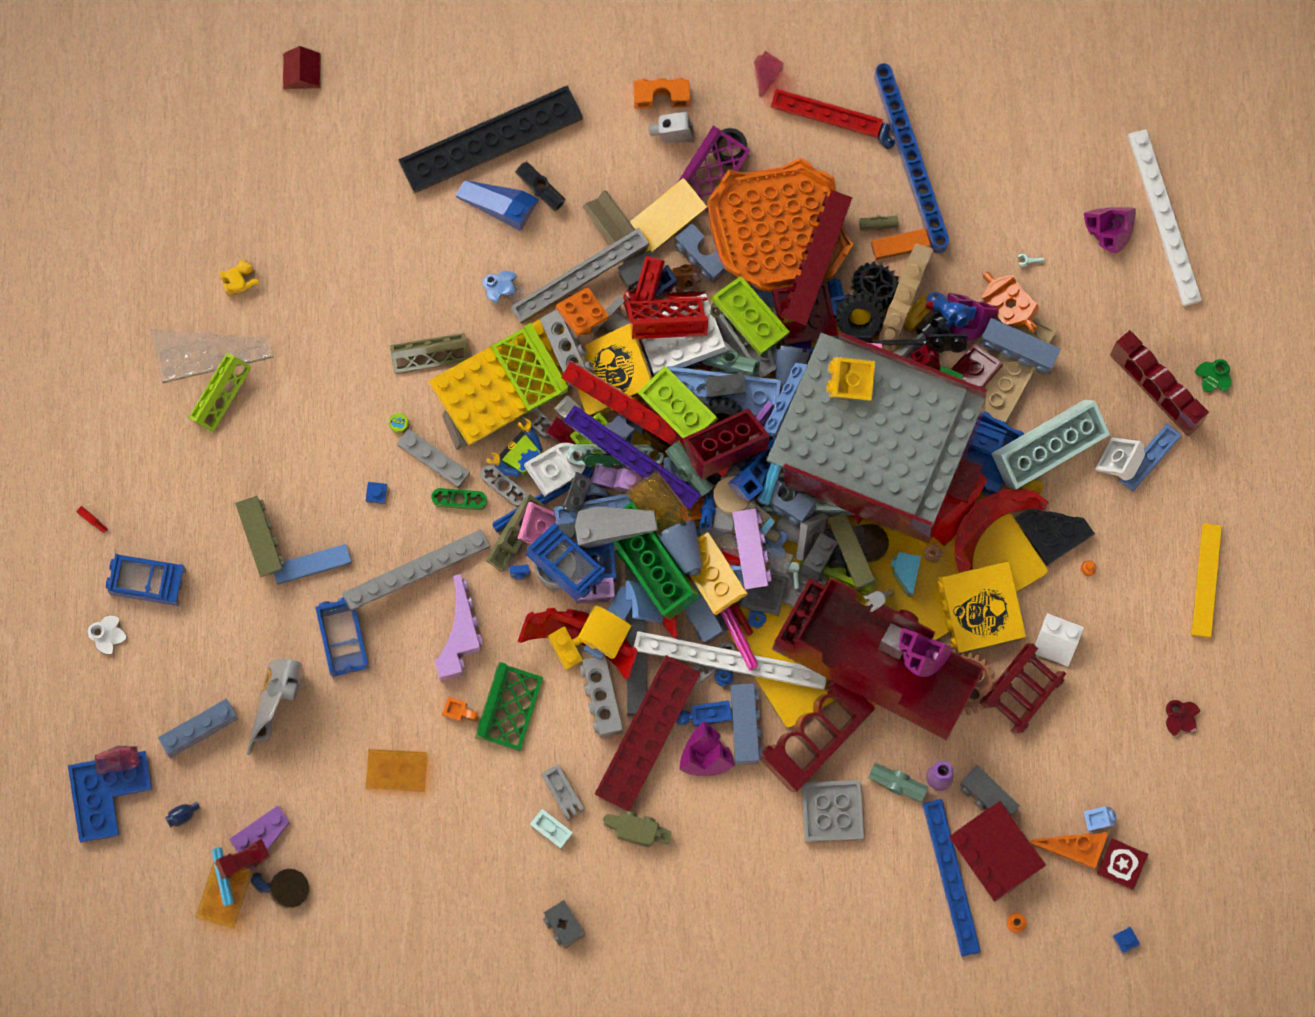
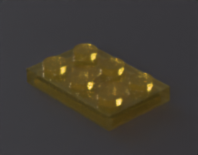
M657 470L626 492L639 510L655 511L658 526L656 532L659 535H662L661 532L679 523L682 525L692 517V514Z
M368 749L366 789L425 792L427 752Z
M213 862L195 917L234 929L253 872L244 870L229 878L234 904L224 906Z

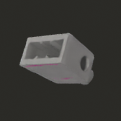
M688 112L659 116V124L649 125L650 136L660 135L665 143L694 142L693 123Z

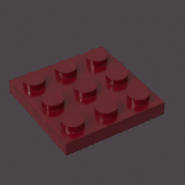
M822 282L804 333L787 328L790 333L782 340L783 346L818 341L821 333L831 337L838 336L827 282ZM796 286L772 290L776 315L782 323L784 319L781 318L784 307L788 308L790 302H787L790 291L794 292Z

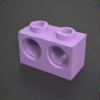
M604 578L598 586L594 584L590 588V593L585 598L580 597L576 603L613 601V578ZM574 580V583L578 585L582 580Z

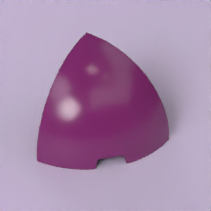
M1110 207L1087 211L1084 213L1087 230L1090 235L1093 234L1096 237L1100 247L1117 254L1125 247L1132 234L1136 208Z
M948 293L947 300L951 301V303L956 302L969 307H977L973 320H969L964 327L957 328L955 325L951 327V334H968L967 342L982 335L990 319H995L999 309L986 302L971 300L968 296Z
M902 627L899 649L903 653L906 667L921 677L931 676L941 669L948 660L953 648Z
M703 721L692 733L684 747L680 760V770L696 776H713L732 769L735 763L729 747L723 746L721 741H719L721 735L711 725Z

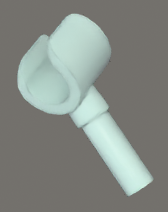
M1025 254L1018 255V259L1026 260L1023 263H1018L1022 268L1026 267L1028 263L1044 262V258H1028Z
M789 562L788 572L794 573L795 589H800L798 580L799 564L797 562Z

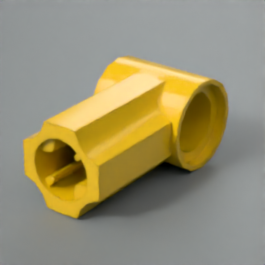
M923 295L910 308L904 327L911 333L916 330V326L921 324L923 319L932 311L925 308L928 296Z

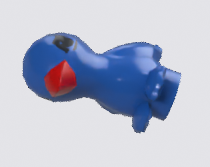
M939 292L929 294L925 304L926 309L943 314L947 320L945 323L946 328H951L953 325L957 328L964 327L969 320H973L977 312V307H969L956 302L951 303L945 295Z

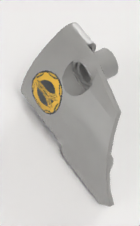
M290 659L269 662L247 755L251 754L254 742L264 743L270 739L276 718L275 710L280 699L294 701L297 690H301L305 671L300 662ZM261 728L267 730L264 736L257 735Z

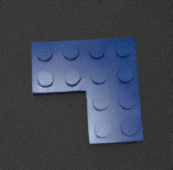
M146 751L68 765L79 842L84 843L119 836L114 797L152 790Z

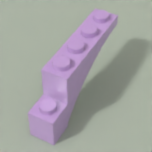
M602 465L594 467L591 478L593 485H599L604 489L679 504L632 470L625 468L614 469L603 467Z
M461 574L453 576L456 589V611L452 631L442 653L438 658L434 659L440 681L463 676L462 670L465 669L463 659H458V657L480 652L479 646L483 645L481 635L476 634L475 627H478L476 616H471L470 609H473L471 597H466L465 591L469 590L466 579L462 580Z

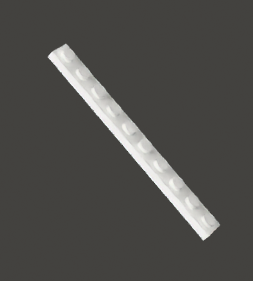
M1147 130L1129 133V143L1182 307L1200 303L1202 299Z
M637 631L634 647L640 653L664 658L667 655L678 661L824 690L826 677L800 664L754 655L758 662V668L749 671L740 652Z

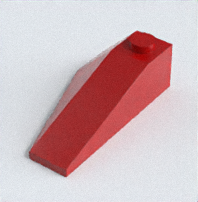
M981 472L968 503L949 497L933 535L943 546L956 536L963 517L970 512V508L974 505L988 479Z

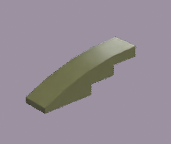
M530 494L527 495L518 507L486 562L499 571L505 570L512 554L517 553L522 543L518 536L528 502L544 506L542 502Z
M844 512L827 519L856 588L860 589L875 583L846 513Z

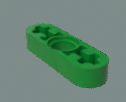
M438 488L431 495L432 502L437 507L482 510L487 505V497L481 491ZM441 493L443 497L449 498L448 494H451V503H448V499H442L441 502H438V499L435 497H438ZM458 494L465 497L464 502L461 504L454 502V497ZM467 495H471L470 499L476 500L477 496H480L481 500L484 501L480 502V505H476V501H470V505H468Z

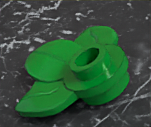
M1223 359L1215 360L1213 363L1203 362L1195 370V374L1203 377L1202 389L1204 392H1211L1217 387L1226 392L1231 386L1230 366ZM1217 367H1222L1223 371L1219 372Z

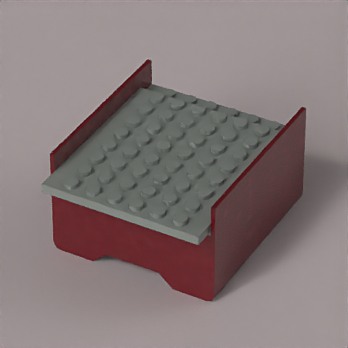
M840 332L839 339L821 333L769 453L767 462L783 468L785 487L930 544L949 497L968 503L982 470V465L965 458L985 411L987 389ZM842 357L875 361L871 401L829 397L830 393L826 391L827 382L831 381L832 373L828 372L829 362L833 361V358Z

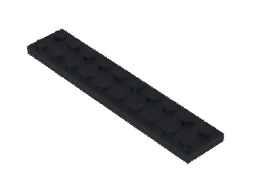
M568 85L402 157L398 161L415 194L583 120V115Z

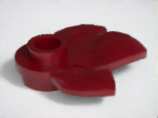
M1170 701L1166 705V714L1168 715L1166 727L1173 736H1176L1180 729L1185 732H1196L1197 725L1194 716L1200 713V708L1193 702ZM1172 707H1177L1178 713H1174Z

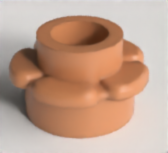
M931 544L924 548V557L927 561L937 562L942 557L943 552L939 545Z

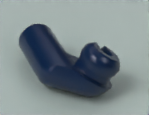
M882 123L878 134V140L885 149H891L895 146V140H892L888 135L891 127L888 123Z
M259 872L253 873L251 884L260 893H271L269 889L270 883L265 882L262 874Z

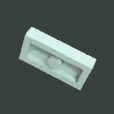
M543 809L530 823V826L560 849L573 835L572 831Z

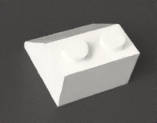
M1047 613L1035 646L1038 647L1035 654L1068 667L1084 627Z

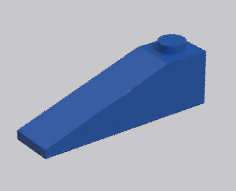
M464 180L455 195L457 198L521 231L539 201L538 198L523 190Z

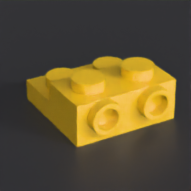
M842 357L833 358V361H830L828 366V372L832 373L831 381H828L826 391L830 393L829 397L871 401L875 361Z

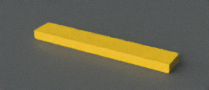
M1202 523L1191 636L1211 638L1222 525Z

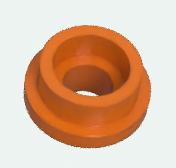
M1013 913L1008 917L1007 927L1010 931L1020 933L1026 928L1027 921L1022 914ZM1015 919L1020 921L1019 926L1014 925L1013 921Z

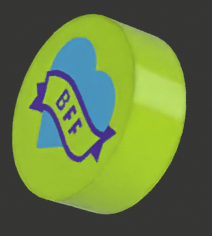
M395 413L389 419V426L393 432L402 433L408 428V419L402 413Z

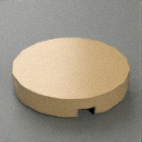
M736 476L723 478L714 489L713 498L715 505L726 514L733 515L732 512L746 510L751 503V500L739 498L729 486L728 482Z

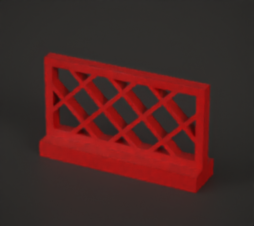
M701 298L626 302L632 339L707 336L709 320L708 316H705ZM695 305L698 306V307L695 308V309H693V308H691V307H688V306H695ZM676 306L678 309L674 310L670 307ZM652 307H657L659 310L656 311ZM631 308H639L641 310L637 312ZM684 310V311L688 312L689 314H688V315H684V314H682L681 312ZM665 311V312L669 313L670 315H669V316H666V315H664V314H662V313ZM647 312L651 314V316L647 317L643 314Z

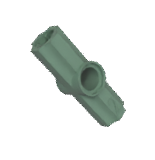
M727 350L724 353L702 360L703 364L724 369L727 374L744 373L750 376H757L761 365L760 360L739 356L735 350Z
M677 441L665 451L676 465L679 477L689 482L692 488L701 494L700 497L713 489L714 486L708 478L701 479L694 470L687 451L680 441Z
M874 763L868 779L885 786L886 789L895 794L908 796L921 803L928 789V786L911 779L909 775L898 770L893 771L877 763Z

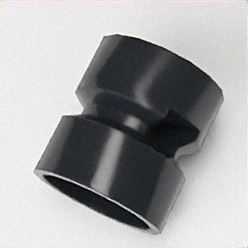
M939 312L931 316L929 322L924 321L916 326L917 334L924 333L927 340H929V334H950L952 330L945 327L947 320Z

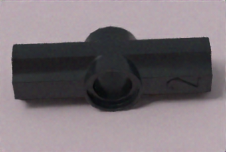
M527 161L523 162L515 171V174L533 190L534 195L540 197L553 211L563 206L566 199L548 182L545 176L541 175ZM544 184L545 187L538 189L536 185Z

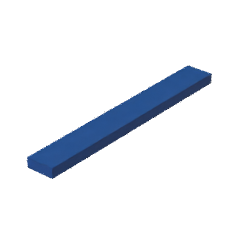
M942 799L922 803L960 955L964 957L980 953L981 950L954 845L949 838L951 834Z

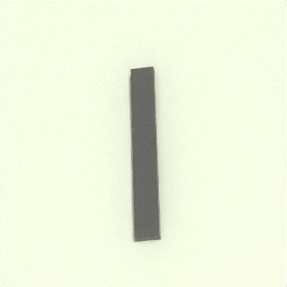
M625 564V581L640 583ZM631 608L626 616V622L631 625L626 635V640L634 648L637 631L646 633L645 620L633 618ZM640 652L637 653L632 671L627 680V715L636 714L647 693L646 654Z

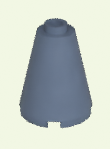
M777 345L773 346V358L776 366L775 379L781 380L780 394L794 364H807L811 353L810 349H807L805 353L803 348L781 346L780 349H777Z
M693 520L686 521L687 525L685 526L679 523L661 532L662 535H658V537L683 573L693 577L701 573L700 569L703 568L696 525Z

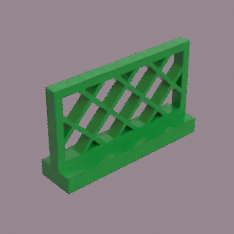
M499 662L474 738L520 751L543 677ZM508 671L516 673L519 681L510 685L507 680ZM529 678L538 680L536 687L528 691L524 681ZM521 683L526 693L516 697L512 687ZM509 689L514 699L504 703L501 693ZM528 695L531 701L530 706L523 709L518 699ZM515 701L520 711L510 715L506 705ZM503 707L508 717L498 721L495 715L496 710ZM522 713L525 722L524 725L517 728L512 717ZM509 719L514 730L505 734L500 724ZM498 726L502 734L498 738L488 736L490 729ZM516 731L519 737L518 745L511 744L506 736Z

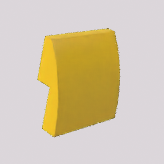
M594 606L578 639L590 648H596L612 659L615 658L631 625L613 613L599 606Z

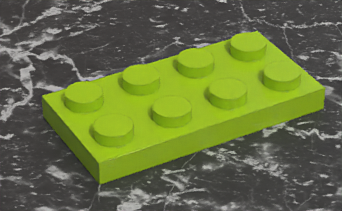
M742 276L712 296L711 300L760 356L790 333Z
M666 366L638 392L682 438L711 426L718 420Z

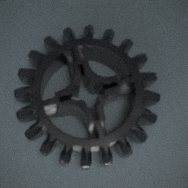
M875 261L871 265L867 262L864 266H859L857 271L854 272L850 282L852 283L850 290L857 291V293H861V291H865V294L872 293L873 297L879 299V303L882 304L883 310L890 306L899 284V276H894L895 270L890 271L889 265L883 267L882 262L878 265Z

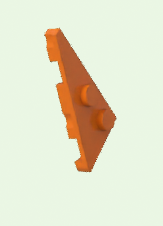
M1108 833L1043 837L1032 839L1031 844L1095 869Z

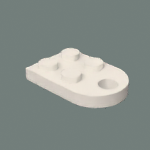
M560 443L524 464V467L544 497L572 482L571 479L574 478L576 472L582 474L585 465L573 463L568 456V450L574 444ZM576 450L573 454H576L580 458L582 456V451Z

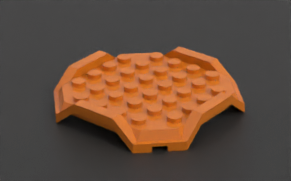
M801 157L782 167L749 173L728 170L707 202L713 239L719 260L725 270L738 278L742 276L748 284L760 291L772 293L773 289L793 286L796 275L800 276L802 271L799 270L801 260H806L807 254L804 253L807 244H812L813 238H810L812 230L819 225L816 222L819 211H824L825 207L822 206L825 195L829 196L831 190L836 191L835 177L825 171L820 172L812 167L813 164ZM844 224L822 282L833 278L853 248L854 244L847 236Z

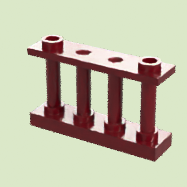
M1033 643L1026 644L979 702L984 708L996 707L1015 725L1010 730L1012 733H1022L1028 728V722L1054 689L1063 684V678L1067 674L1064 671L1054 673L1036 657L1035 652L1038 650V647ZM1027 662H1031L1050 679L1044 689L1024 672L1023 667ZM1015 677H1019L1038 694L1032 704L1012 687L1013 684L1011 682ZM1003 692L1009 693L1026 709L1021 718L1016 716L1000 701L999 697Z

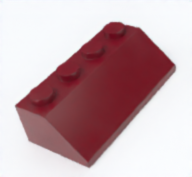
M748 408L684 437L683 442L692 467L700 478L704 479L767 450L770 435Z

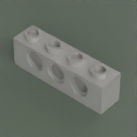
M557 309L540 318L563 373L570 361L576 362L578 360V365L594 374V366L588 361L586 356L587 350L580 343V336L577 337ZM564 327L563 333L560 334V329ZM571 343V349L568 351L567 347Z
M603 655L601 660L596 657L582 660L583 666H580L582 678L586 677L587 680L584 688L586 696L591 697L592 703H588L590 714H594L596 722H593L595 734L599 733L600 738L623 733L606 656ZM598 674L602 679L599 682H593L591 677ZM598 693H604L606 699L598 701L595 696ZM604 711L609 712L611 715L607 720L600 718V714Z

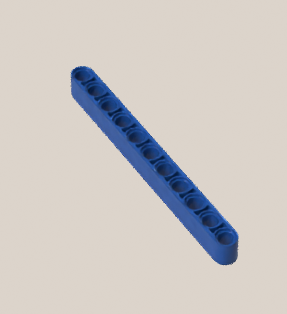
M881 63L875 70V83L888 122L891 125V130L923 226L926 228L931 249H934L935 253L940 254L947 250L949 236L892 68L888 64ZM884 72L888 76L882 77L879 73ZM891 89L893 93H886L884 90ZM895 105V106H897L899 109H898V110H892V109L890 108V106ZM902 122L904 126L899 127L896 125V123ZM908 139L910 143L905 144L901 140ZM912 155L916 159L911 161L907 158V156ZM918 172L921 174V177H915L913 173ZM924 189L927 193L920 194L918 190ZM930 206L933 210L926 211L924 207ZM936 223L939 227L932 228L929 224ZM942 240L945 244L938 245L935 241Z

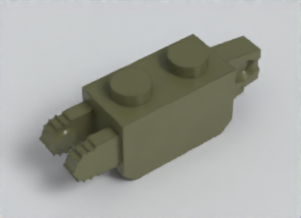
M629 811L620 813V816L607 814L603 818V825L615 830L619 840L648 848L654 842L669 844L672 832L660 827L654 818L645 816L642 819L636 817V813Z

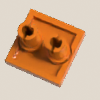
M588 287L556 304L557 311L577 337L582 334H590L592 328L609 319L608 313Z

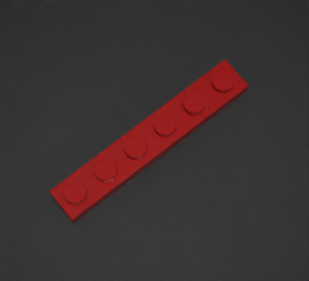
M780 89L775 90L770 107L874 138H878L883 119Z

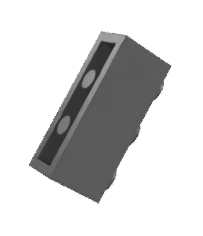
M978 765L959 784L961 786L960 790L967 797L971 796L976 800V806L982 811L984 809L987 810L999 801L1003 803L1011 816L1020 807Z

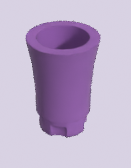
M939 761L928 769L926 780L931 788L942 791L948 789L953 783V767L947 761ZM938 772H944L945 776L939 775Z

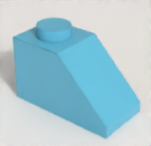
M898 552L897 557H893L891 568L894 569L893 575L906 595L912 598L921 557Z

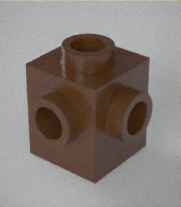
M684 264L680 267L672 268V272L678 279L675 285L676 293H690L694 290H699L698 282H701L700 271H696L694 265Z

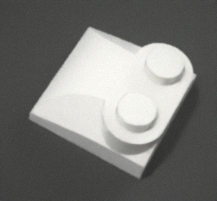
M1112 437L1095 468L1096 471L1119 476L1122 480L1133 478L1145 457L1144 445L1140 441Z

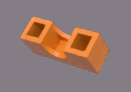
M658 78L656 80L638 79L634 81V109L653 108V99L659 94H665L670 98L671 108L690 107L689 79L675 78L674 80H667L665 78Z

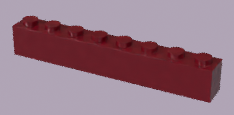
M831 190L829 196L825 195L822 206L825 207L824 211H819L816 220L819 225L817 228H813L810 238H813L812 244L808 243L804 252L807 254L806 260H801L799 270H802L800 276L796 275L793 286H796L794 292L790 291L787 302H790L789 307H784L781 318L784 319L783 325L785 327L804 333L853 197Z

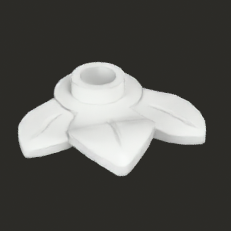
M107 616L101 622L90 625L88 629L90 639L95 641L97 649L102 653L112 654L113 645L120 644L127 638L125 633L117 627L119 623L118 617ZM100 629L101 634L95 635V631Z

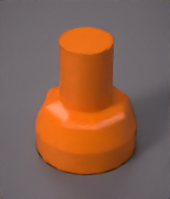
M1090 560L1083 562L1081 572L1085 576H1092L1096 572V564Z

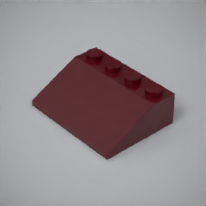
M1001 801L949 836L994 902L1006 896L1047 866Z

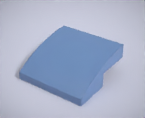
M625 581L626 600L632 601L633 618L655 623L664 622L662 614L642 584Z

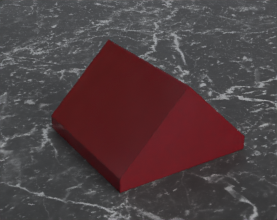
M298 46L283 53V89L320 88V52Z

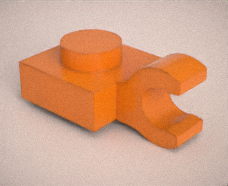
M448 697L442 716L461 722L462 717L476 722L478 718L477 712L466 709L467 702Z

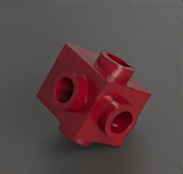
M925 344L911 354L913 361L940 371V356L935 349H931Z

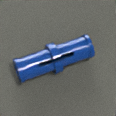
M709 492L705 494L704 504L700 510L702 516L699 526L704 530L706 524L707 530L711 529L712 519L716 513L713 492H711L710 498Z

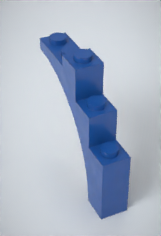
M774 438L769 440L767 450L749 457L750 460L738 469L740 473L728 482L739 498L750 501L764 489L762 483L771 466V463L767 462V458L775 442Z

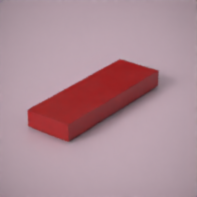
M649 256L645 257L633 301H653L655 299L665 263L664 260ZM631 308L637 312L641 310L639 308Z

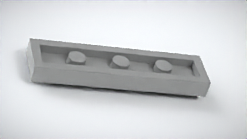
M410 429L405 432L397 443V446L457 488H460L470 474L467 469Z

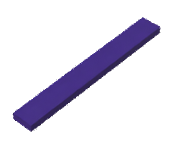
M574 405L563 420L568 426L690 511L701 496L699 492Z

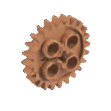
M961 652V657L984 668L980 680H978L973 689L978 694L977 699L973 700L969 697L961 712L962 714L965 710L966 714L970 715L971 709L974 713H978V707L982 710L985 709L979 702L997 679L991 678L995 671L989 672L988 669L991 667V664L985 666V658L979 661L978 654L972 658L971 652L967 654V657H965L964 652Z

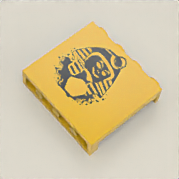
M630 323L584 345L587 350L586 356L588 361L593 364L595 369L593 372L596 376L636 400L641 397L638 392L652 379L639 340L631 338ZM577 388L584 410L591 417L595 416L598 412H601L604 417L608 412H616Z
M1009 561L938 577L937 588L939 593L943 595L941 605L943 611L947 613L946 627L948 631L951 630L952 638H950V644L953 650L955 649V652H966L1026 637Z

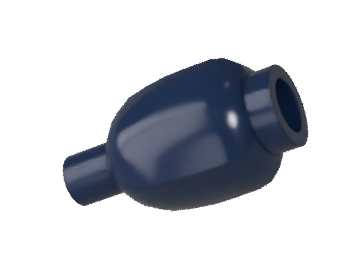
M197 801L191 805L181 804L171 809L165 819L170 828L173 826L179 827L188 822L193 817L194 812L200 809Z

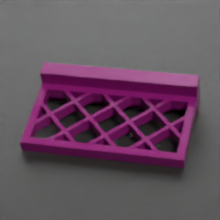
M713 125L678 182L684 178L689 185L696 184L698 196L702 200L701 196L714 192L711 180L723 179L725 176L722 164L732 162L733 171H738L749 154L750 149ZM719 136L727 139L728 147L718 149L716 141ZM739 147L745 151L742 158H733V148ZM729 149L731 160L721 162L719 151ZM716 152L719 163L708 165L707 155ZM719 165L721 176L711 178L709 167ZM706 168L709 179L698 181L697 171ZM695 176L696 182L690 183ZM709 181L711 192L701 194L698 183Z

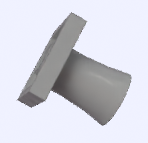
M620 295L605 310L609 315V319L592 328L594 334L602 326L613 332L629 324V319L618 311L625 301Z
M818 514L801 522V526L799 524L795 526L788 521L786 516H781L776 530L787 532L788 537L786 540L798 543L796 559L805 560L821 533L825 535L828 515Z

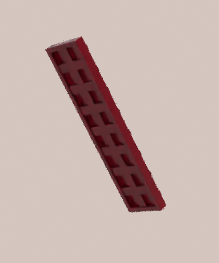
M667 655L665 656L594 795L630 812L701 674L700 672Z

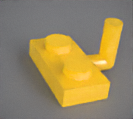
M565 626L547 635L564 670L582 661L576 646L583 642L578 637L571 639Z

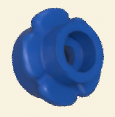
M753 610L749 612V619L747 621L750 626L760 628L763 626V623H766V615L763 612Z
M718 669L714 675L715 681L721 686L731 684L733 672Z

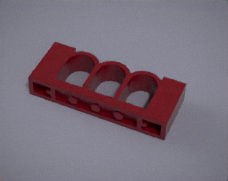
M1129 330L1116 341L1110 356L1189 437L1203 424L1209 411L1197 399H1194L1188 389L1177 383L1174 375L1165 366L1159 364L1154 354L1142 345L1141 340Z
M829 680L827 683L829 686L825 689L828 694H823L815 700L813 712L798 717L795 722V732L785 733L780 736L776 745H768L761 752L763 755L759 759L791 792H797L876 709L866 698ZM828 698L835 700L851 717L840 730L823 714L822 706ZM810 717L815 718L833 736L821 750L804 732V723ZM792 736L799 739L814 755V758L803 769L786 752V742Z

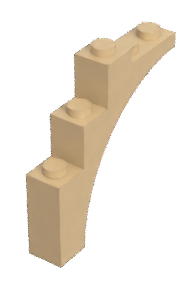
M918 243L915 244L899 281L894 298L889 306L878 340H899L934 249ZM882 345V348L893 352L897 345Z

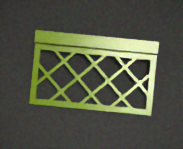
M531 323L491 345V349L528 412L568 392V385L561 378V373ZM523 335L526 340L525 347L514 345L515 338ZM502 345L509 346L508 356L500 354L497 348ZM512 348L523 350L521 360L510 357ZM525 351L535 355L534 363L523 361ZM509 360L520 363L517 372L508 369ZM522 364L533 367L530 376L519 373ZM535 367L543 369L545 372L544 379L532 377ZM518 376L529 379L527 389L518 386ZM531 380L542 383L540 392L529 389ZM544 384L552 385L556 392L550 395L542 393ZM527 393L539 395L537 402L529 405L526 400Z

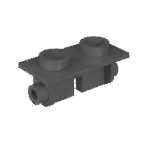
M576 472L574 478L571 479L572 483L562 507L564 512L570 513V511L578 514V511H581L591 480Z

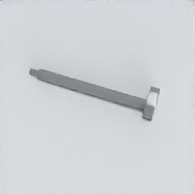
M889 589L885 592L875 591L865 595L864 599H870V602L866 605L873 604L871 612L885 604L886 598L892 596L894 591Z

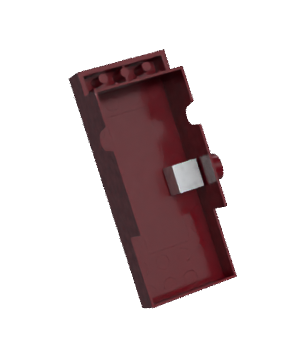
M809 578L776 637L772 650L947 741L984 668L951 652L946 663L933 675L921 677L914 674L904 664L905 659L899 649L902 627L929 639H933L936 631L918 623V617L908 610L902 609L897 612L882 605L871 612L873 604L866 606L859 603L856 599V590L833 578L829 579L826 586Z

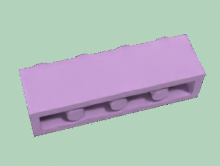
M756 508L732 512L745 589L769 586L768 582L772 581L770 570H766L765 562L769 561L767 550L763 551L762 543H765L764 531L760 532L759 524H762L761 512H757Z

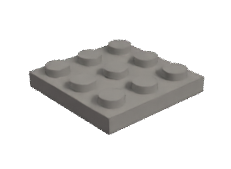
M861 780L806 782L802 786L805 842L864 840Z

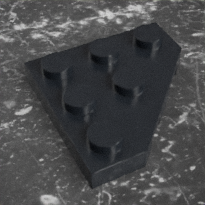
M1027 509L1014 518L1046 566L1095 534L1084 518L1066 516L1065 514L1052 511Z

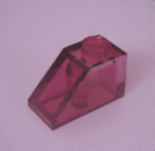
M767 51L762 56L759 54L754 61L757 90L761 98L782 72L784 64Z
M116 746L96 754L97 774L124 771L139 766L137 746Z

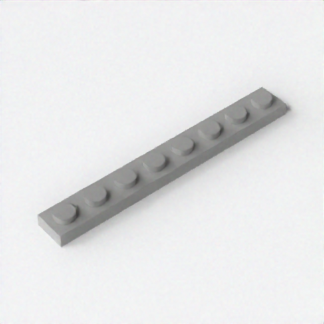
M640 228L512 305L511 309L522 324L649 246V243Z
M480 529L343 592L342 596L350 611L356 610L488 549L490 545Z

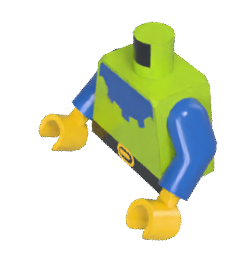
M524 418L527 422L524 427L518 422V427L525 431H521L500 455L491 452L494 456L493 461L489 458L486 459L487 463L495 464V467L504 475L525 477L528 471L524 464L542 452L539 437L531 427V421L527 418Z

